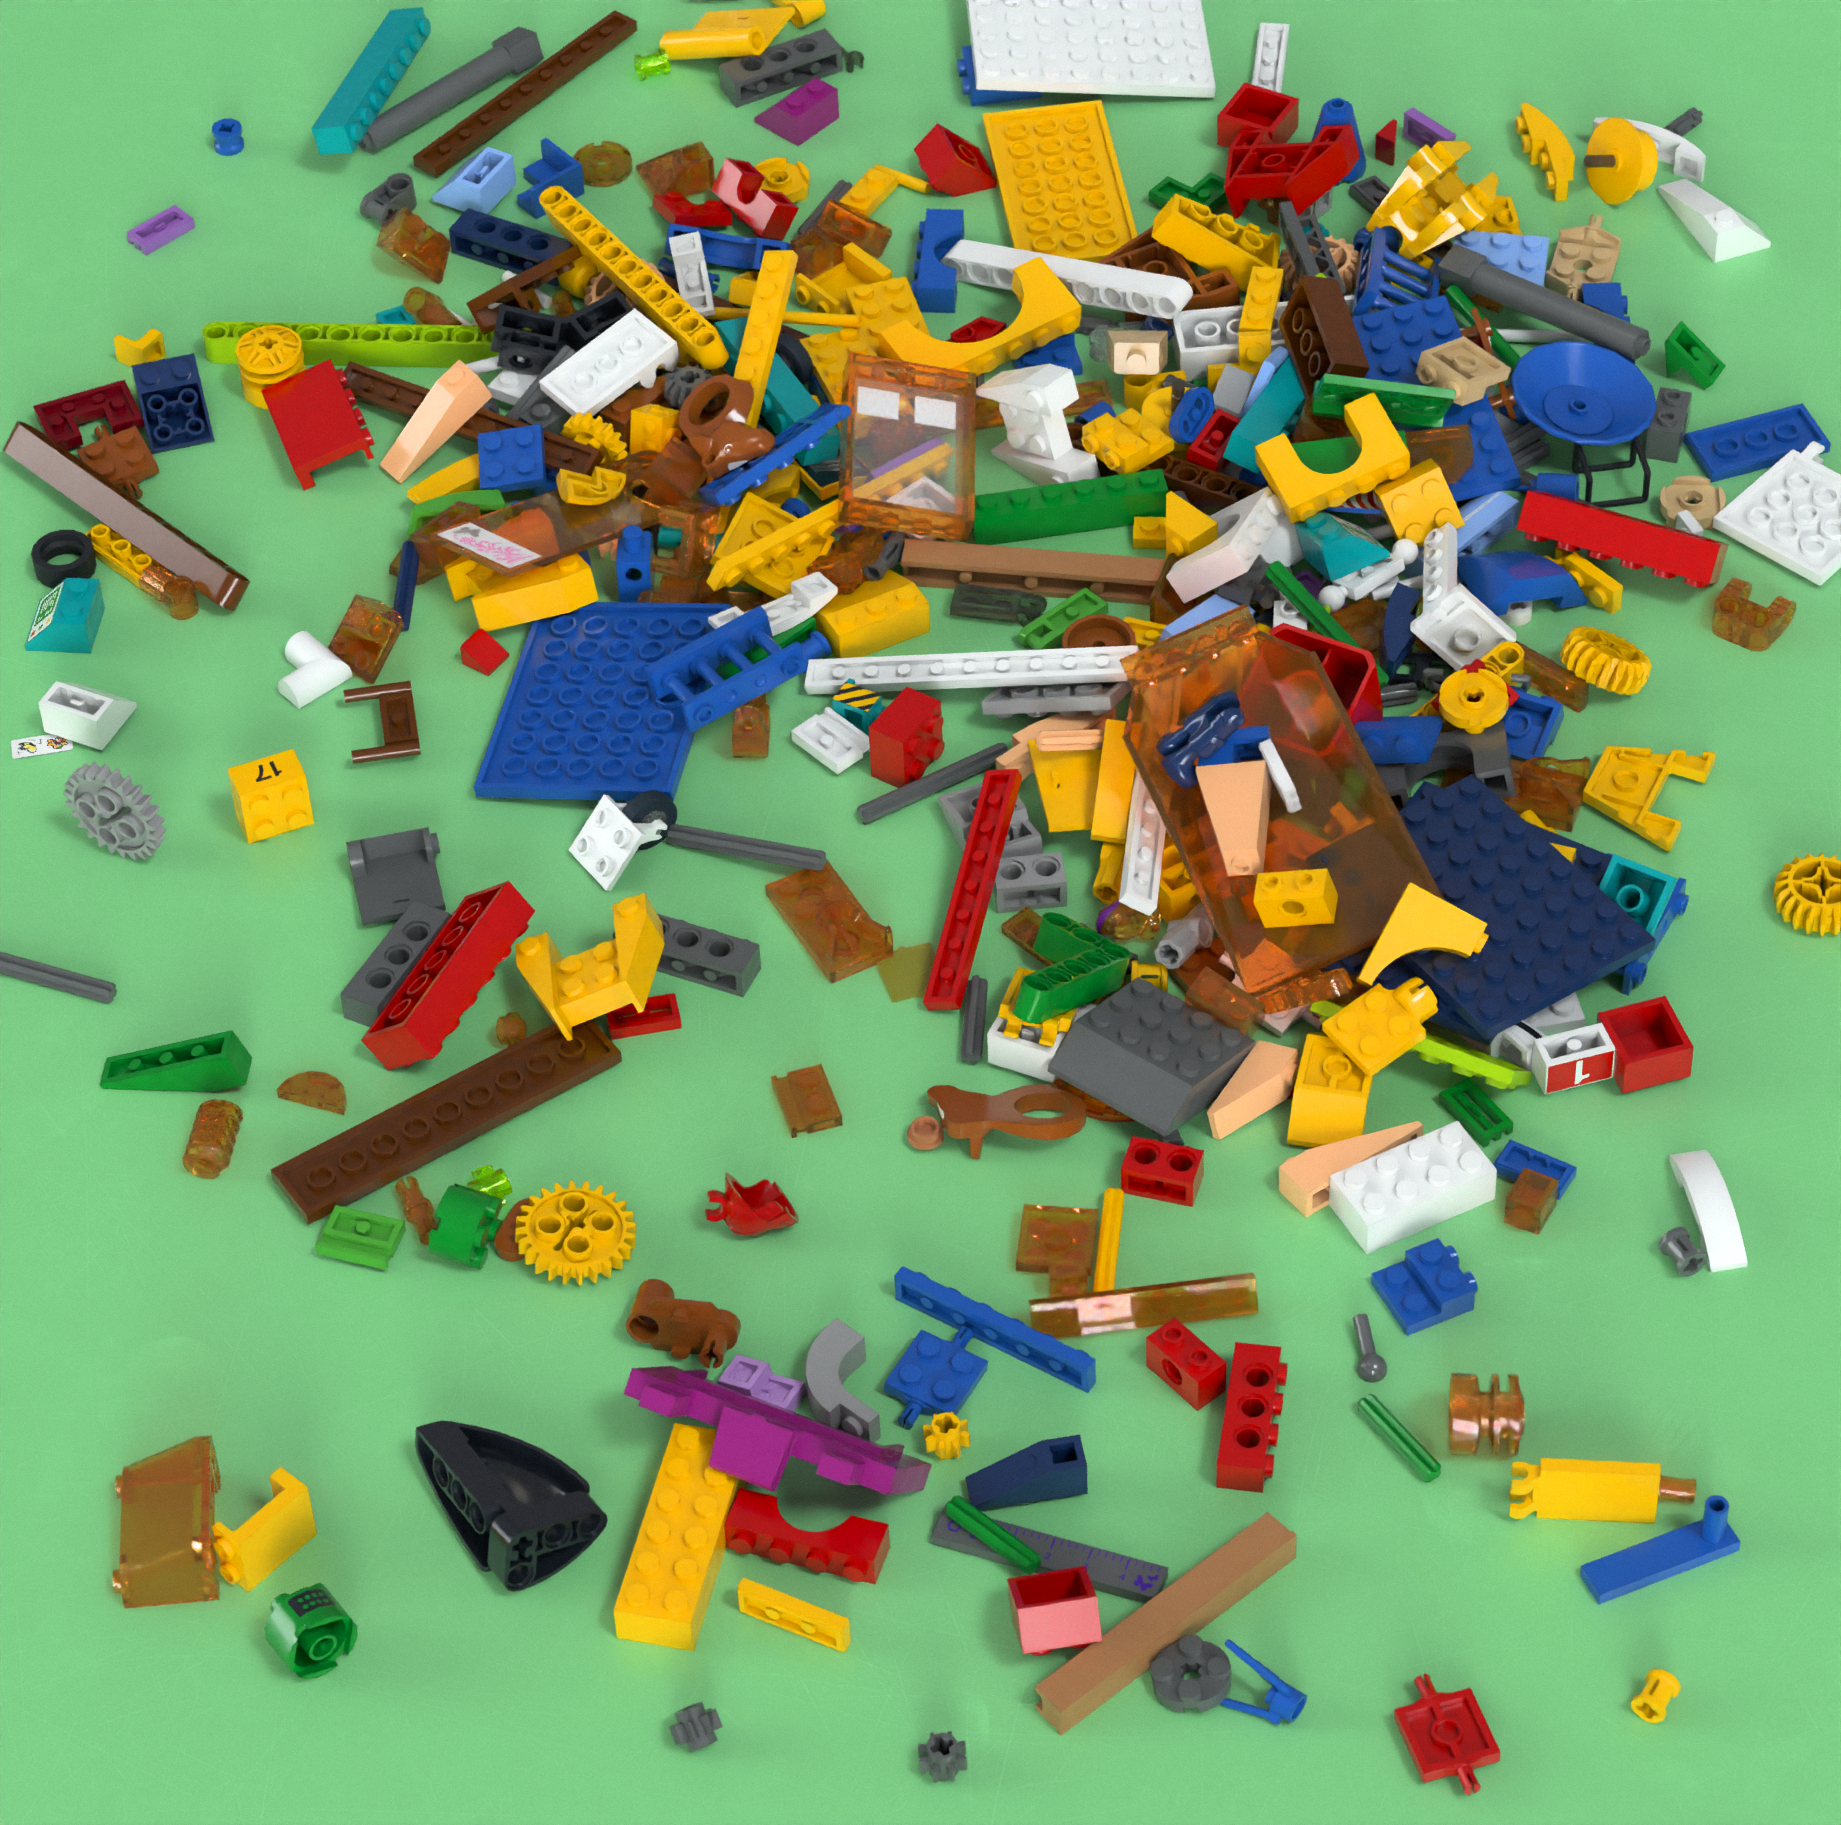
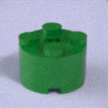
M455 1183L454 1186L450 1185L444 1193L435 1214L439 1221L437 1230L431 1229L429 1252L470 1267L482 1269L488 1256V1248L486 1246L489 1240L494 1241L495 1235L502 1225V1220L497 1219L501 1211L503 1199Z

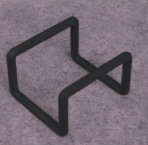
M1638 436L1631 440L1630 459L1624 462L1588 466L1582 446L1574 444L1572 471L1576 474L1584 473L1586 477L1585 501L1596 507L1605 508L1644 503L1648 500L1651 471ZM1636 454H1638L1644 471L1642 496L1591 503L1593 485L1591 472L1632 467L1636 463Z

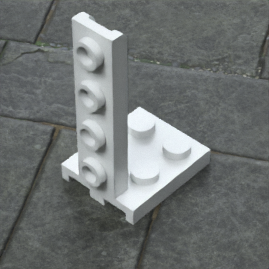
M1447 522L1440 529H1433L1424 540L1423 613L1410 623V630L1456 671H1459L1464 665H1470L1475 659H1481L1497 645L1503 642H1515L1516 632L1462 584L1459 583L1457 585V530Z

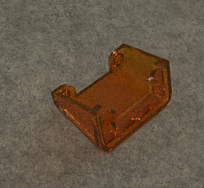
M212 1435L195 1436L124 1466L122 1475H116V1495L118 1499L121 1498L120 1566L119 1569L113 1570V1588L115 1593H121L125 1608L219 1600L220 1584L219 1579L216 1580L214 1572L217 1554L213 1545L215 1539L212 1526L215 1524V1494H218V1490H221V1473Z

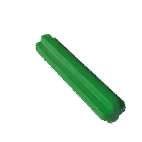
M1368 1394L1358 1402V1412L1425 1482H1431L1440 1476V1463L1375 1395Z
M958 1495L947 1502L945 1506L947 1516L1024 1573L1031 1575L1039 1569L1042 1558L1039 1553Z

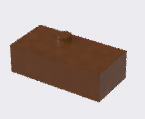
M1303 275L1278 324L1308 408L1312 410L1314 383L1316 380L1321 381L1324 373L1365 378L1370 367L1338 280Z

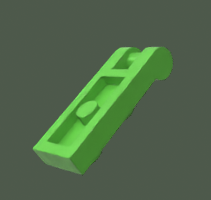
M1085 587L1024 626L1017 635V641L1026 648L1032 647L1033 650L1054 649L1062 644V637L1066 628L1074 621L1088 615L1108 614V603Z

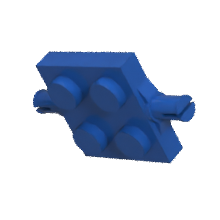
M961 1326L952 1341L943 1340L922 1329L884 1383V1392L900 1399L907 1406L897 1420L901 1427H904L906 1424L905 1429H911L920 1414L933 1416V1414L938 1415L952 1411L957 1416L988 1367L987 1360L965 1349L974 1336L971 1329L968 1328L966 1331V1327Z

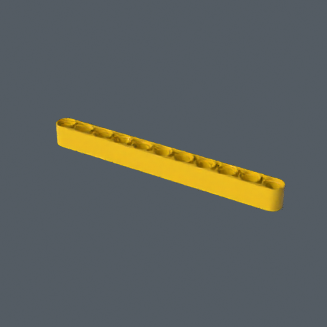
M552 186L541 193L539 202L552 226L572 245H577L581 253L696 361L709 370L718 369L727 362L729 353L716 328L564 188Z

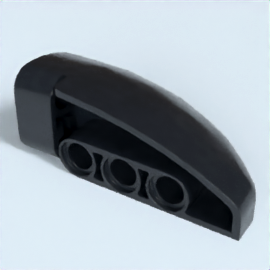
M436 1421L416 1427L415 1448L417 1456L449 1522L480 1570L483 1572L493 1571L507 1590L512 1592L520 1591L550 1578L577 1559L605 1529L608 1522L607 1515L589 1495L590 1487L588 1482L570 1466L545 1450L498 1431L458 1422Z

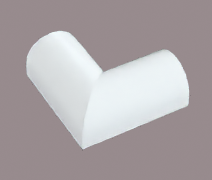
M300 631L290 638L285 647L286 660L294 665L297 670L278 681V689L285 698L300 709L352 678V671L345 662L307 631Z

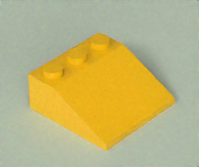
M890 569L887 570L882 580L880 579L879 581H870L863 575L836 585L863 583L852 593L836 594L831 601L812 616L816 619L817 631L827 639L835 658L864 657L930 632L928 600L914 582Z

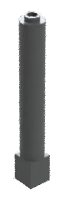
M519 26L491 42L493 48L376 116L358 144L363 151L374 154L511 72L517 75L541 61L544 57L536 32Z
M1454 244L1438 264L1441 285L1447 288L1457 285L1470 298H1474L1476 294H1479L1633 360L1646 355L1651 346L1648 330L1488 264L1487 256L1458 244Z

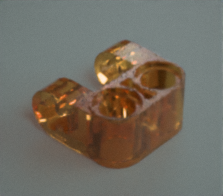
M1733 577L1714 602L1712 631L1718 637L1748 650H1767L1791 623L1796 611V602L1783 596H1778L1768 608L1748 600L1752 584Z
M767 692L734 709L732 725L733 758H768L770 705H768Z

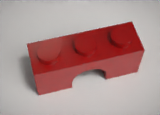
M726 158L711 190L720 198V202L725 207L732 209L737 214L736 218L754 229L753 234L764 239L784 240L799 208L781 192L760 189L765 177L749 162Z

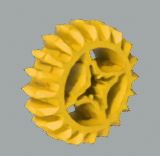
M1586 626L1573 628L1561 646V661L1569 671L1574 672L1576 677L1586 680V683L1596 685L1597 688L1606 689L1608 692L1614 691L1619 695L1639 693L1650 676L1649 672L1652 665L1643 650L1637 649L1635 644L1627 642L1625 638H1620L1614 633H1608L1604 629L1598 630L1594 627Z
M1807 852L1804 859L1794 857L1791 864H1784L1781 872H1778L1773 889L1776 913L1782 914L1783 922H1792L1794 930L1804 928L1807 935L1815 931L1819 932L1821 937L1825 932H1831L1834 936H1837L1841 929V861L1838 860L1836 854L1830 858L1824 857L1821 852L1818 857H1813Z

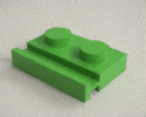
M335 1205L322 1231V1238L315 1245L317 1254L387 1270L390 1257L393 1258L405 1234V1221Z

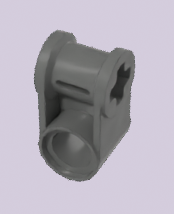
M405 173L389 176L385 182L364 196L360 204L361 215L365 218H374L386 229L393 227L397 221L413 211L417 206L412 177Z

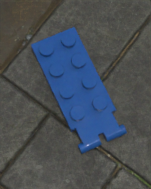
M822 403L812 413L799 419L774 437L775 443L767 454L749 460L741 466L726 472L696 492L704 503L720 506L724 504L725 507L734 504L742 497L740 492L749 486L755 488L768 479L767 474L776 467L780 470L791 464L795 460L793 455L800 450L808 451L821 442L819 437L839 421L849 417L851 408L843 404Z

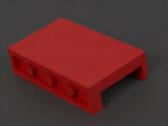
M331 359L261 390L293 470L304 491L316 486L311 472L358 450H363L368 460L374 458L370 446L375 445L367 427L361 428L367 424L359 407L353 409L358 403L351 388L344 389L350 385L342 368L336 370Z

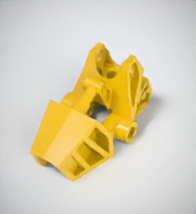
M1438 141L1432 148L1426 144L1406 162L1407 167L1375 210L1365 228L1371 233L1376 226L1379 228L1389 225L1396 227L1400 230L1403 237L1399 255L1410 260L1464 231L1469 233L1489 214L1485 210L1494 204L1499 178L1492 171L1476 185L1471 182L1467 186L1455 173L1459 169L1456 163L1472 149L1467 141Z

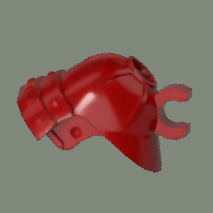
M726 1172L725 1193L718 1190L707 1192L709 1202L720 1203V1206L714 1210L705 1209L706 1219L711 1222H718L724 1219L725 1223L736 1235H759L771 1229H782L784 1226H793L799 1222V1217L787 1196L776 1182L772 1184L767 1179H763L753 1186L744 1187Z

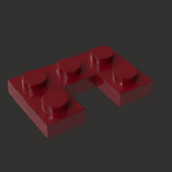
M125 379L33 406L43 434L66 450L83 445L82 435L77 427L78 424L88 423L105 417L113 435L133 426H136L137 429L144 427L143 417Z

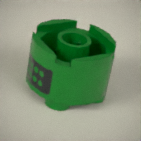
M317 1583L311 1587L302 1588L290 1595L283 1593L272 1601L270 1605L272 1613L269 1615L265 1625V1639L289 1670L295 1672L299 1678H317L331 1672L338 1666L334 1660L343 1651L348 1656L353 1650L358 1637L357 1625L324 1584Z

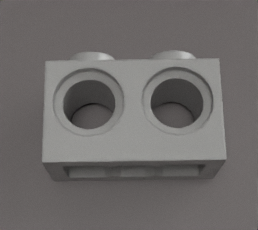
M1053 852L1001 858L993 886L997 913L1067 906V881L1062 853Z

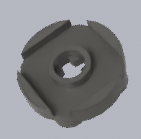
M1186 1635L1179 1642L1166 1647L1157 1655L1150 1666L1155 1696L1164 1706L1176 1712L1185 1713L1184 1708L1198 1707V1712L1210 1710L1219 1705L1230 1692L1232 1671L1228 1656L1221 1648L1213 1643L1202 1641L1201 1637L1197 1635ZM1189 1672H1198L1200 1677L1198 1679L1192 1677L1186 1680L1183 1679L1184 1675Z

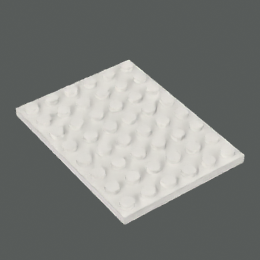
M966 0L976 90L1215 97L1216 85L1201 0Z

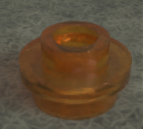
M509 1012L506 1016L499 1017L496 1033L500 1044L509 1047L525 1039L527 1033L526 1023L517 1012Z

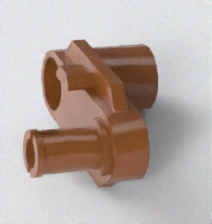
M648 1279L642 1282L626 1322V1329L629 1335L637 1341L650 1343L655 1350L671 1351L674 1358L686 1359L690 1353L700 1354L699 1360L707 1368H710L712 1358H715L713 1369L720 1367L723 1364L725 1352L733 1348L737 1343L741 1330V1323L737 1316L730 1311L717 1309L712 1302L674 1298L673 1289L662 1280Z

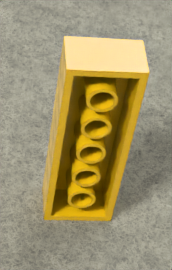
M674 1423L613 1610L618 1639L694 1651L726 1550L724 1524L739 1489H745L747 1481L709 1467L717 1432L716 1429Z

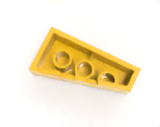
M1174 194L1154 218L1151 237L1156 239L1161 245L1168 246L1182 254L1187 260L1194 261L1206 268L1210 273L1226 267L1239 285L1240 291L1247 292L1253 266L1278 267L1281 235L1274 232L1269 236L1260 233L1259 226L1248 223L1246 227L1234 222L1233 216L1226 213L1218 216L1212 214L1210 208L1201 203Z

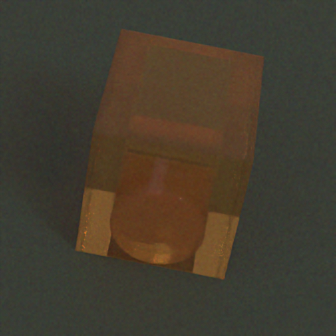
M1524 1168L1506 1197L1504 1222L1513 1225L1517 1229L1539 1235L1557 1205L1559 1180Z

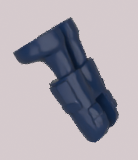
M1230 690L1218 696H1213L1203 706L1186 717L1181 729L1176 732H1168L1158 740L1156 745L1157 751L1165 757L1161 761L1162 766L1168 775L1180 786L1186 789L1193 788L1198 783L1195 772L1196 766L1193 764L1199 755L1204 758L1214 756L1225 745L1227 739L1245 721L1244 713L1239 709L1240 701L1234 691Z

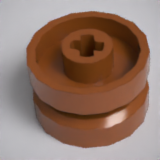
M1106 614L1088 615L1074 621L1066 628L1062 637V649L1136 645L1135 632L1130 625L1118 617Z

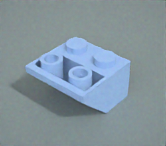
M486 147L467 160L434 193L432 200L464 212L470 208L488 214L516 185L513 155Z

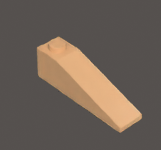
M458 360L435 382L380 463V466L400 485L493 397L479 376L461 360Z
M1419 1121L1311 1148L1296 1157H1290L1279 1166L1278 1191L1307 1218L1329 1205L1330 1175L1423 1136V1125Z

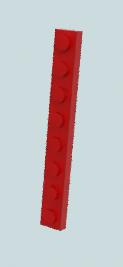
M1018 769L986 770L923 1000V1004L928 1011L961 1009L1022 781V775Z

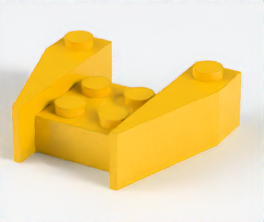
M539 511L522 516L519 520L508 524L495 534L542 557L507 568L469 550L444 567L453 600L457 602L472 595L471 601L479 628L486 632L569 613L599 600L591 567L578 553L560 558L552 525ZM560 558L557 562H554V563H552V564H550V565H547V566H545V567H543V568L541 567L542 565H544V564H546V563H549V562H551V561H554V560Z
M645 892L634 897L624 898L619 903L612 905L616 939L602 942L592 949L563 959L548 932L528 937L515 945L516 963L519 971L534 996L567 1041L573 1040V1026L630 1003L634 1004L638 1013L644 1011L665 945L662 921Z

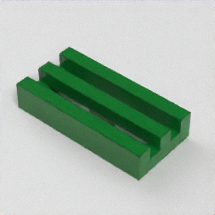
M1469 1077L1439 1093V1103L1459 1121L1463 1128L1483 1148L1489 1145L1491 1139L1495 1142L1501 1139L1502 1133L1509 1135L1513 1132L1514 1122ZM1462 1092H1465L1475 1103H1471ZM1482 1111L1496 1124L1495 1126L1486 1119Z

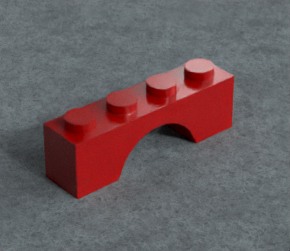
M742 1488L739 1489L724 1524L726 1547L729 1549H733L741 1554H753L770 1558L781 1564L790 1563L806 1567L817 1573L826 1572L846 1577L854 1582L863 1581L876 1584L890 1549L889 1524L851 1515L842 1524L830 1530L820 1532L804 1531L790 1525L782 1517L778 1509L777 1497Z

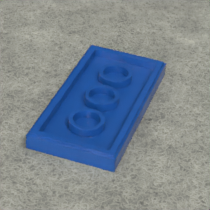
M1803 403L1684 434V444L1711 483L1770 468L1792 449L1802 453L1813 441L1825 446V450L1820 454L1830 452L1831 446L1830 441Z

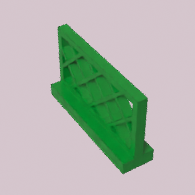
M1324 373L1321 381L1316 380L1314 383L1311 415L1345 419L1344 405L1374 392L1394 426L1441 431L1444 415L1455 399V389Z

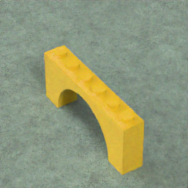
M1039 256L1013 269L1012 290L1020 302L1021 311L1014 322L1001 333L991 338L971 343L946 342L922 333L906 319L879 332V353L914 397L936 398L943 392L957 385H963L984 372H991L997 366L1009 360L1018 359L1032 349L1045 346L1055 338L1072 333L1076 328L1080 327L1082 306Z

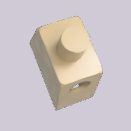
M1107 330V364L1114 374H1160L1166 366L1168 331Z

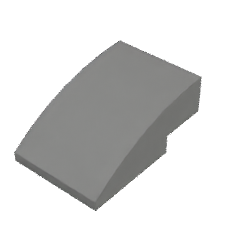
M982 783L938 796V802L944 817L963 853ZM1018 796L1001 858L1044 853L1041 834L1028 820L1027 807Z

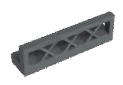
M1291 201L1280 202L1278 227L1299 280H1301L1303 275L1315 276L1320 273L1317 266L1320 265L1327 268L1323 274L1328 279L1338 280L1343 296H1347V291L1315 214L1298 217ZM1310 226V232L1305 234L1302 227ZM1309 245L1319 248L1316 253H1312Z

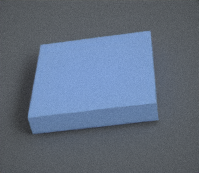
M1279 345L1264 360L1239 417H1244L1289 356L1288 349Z

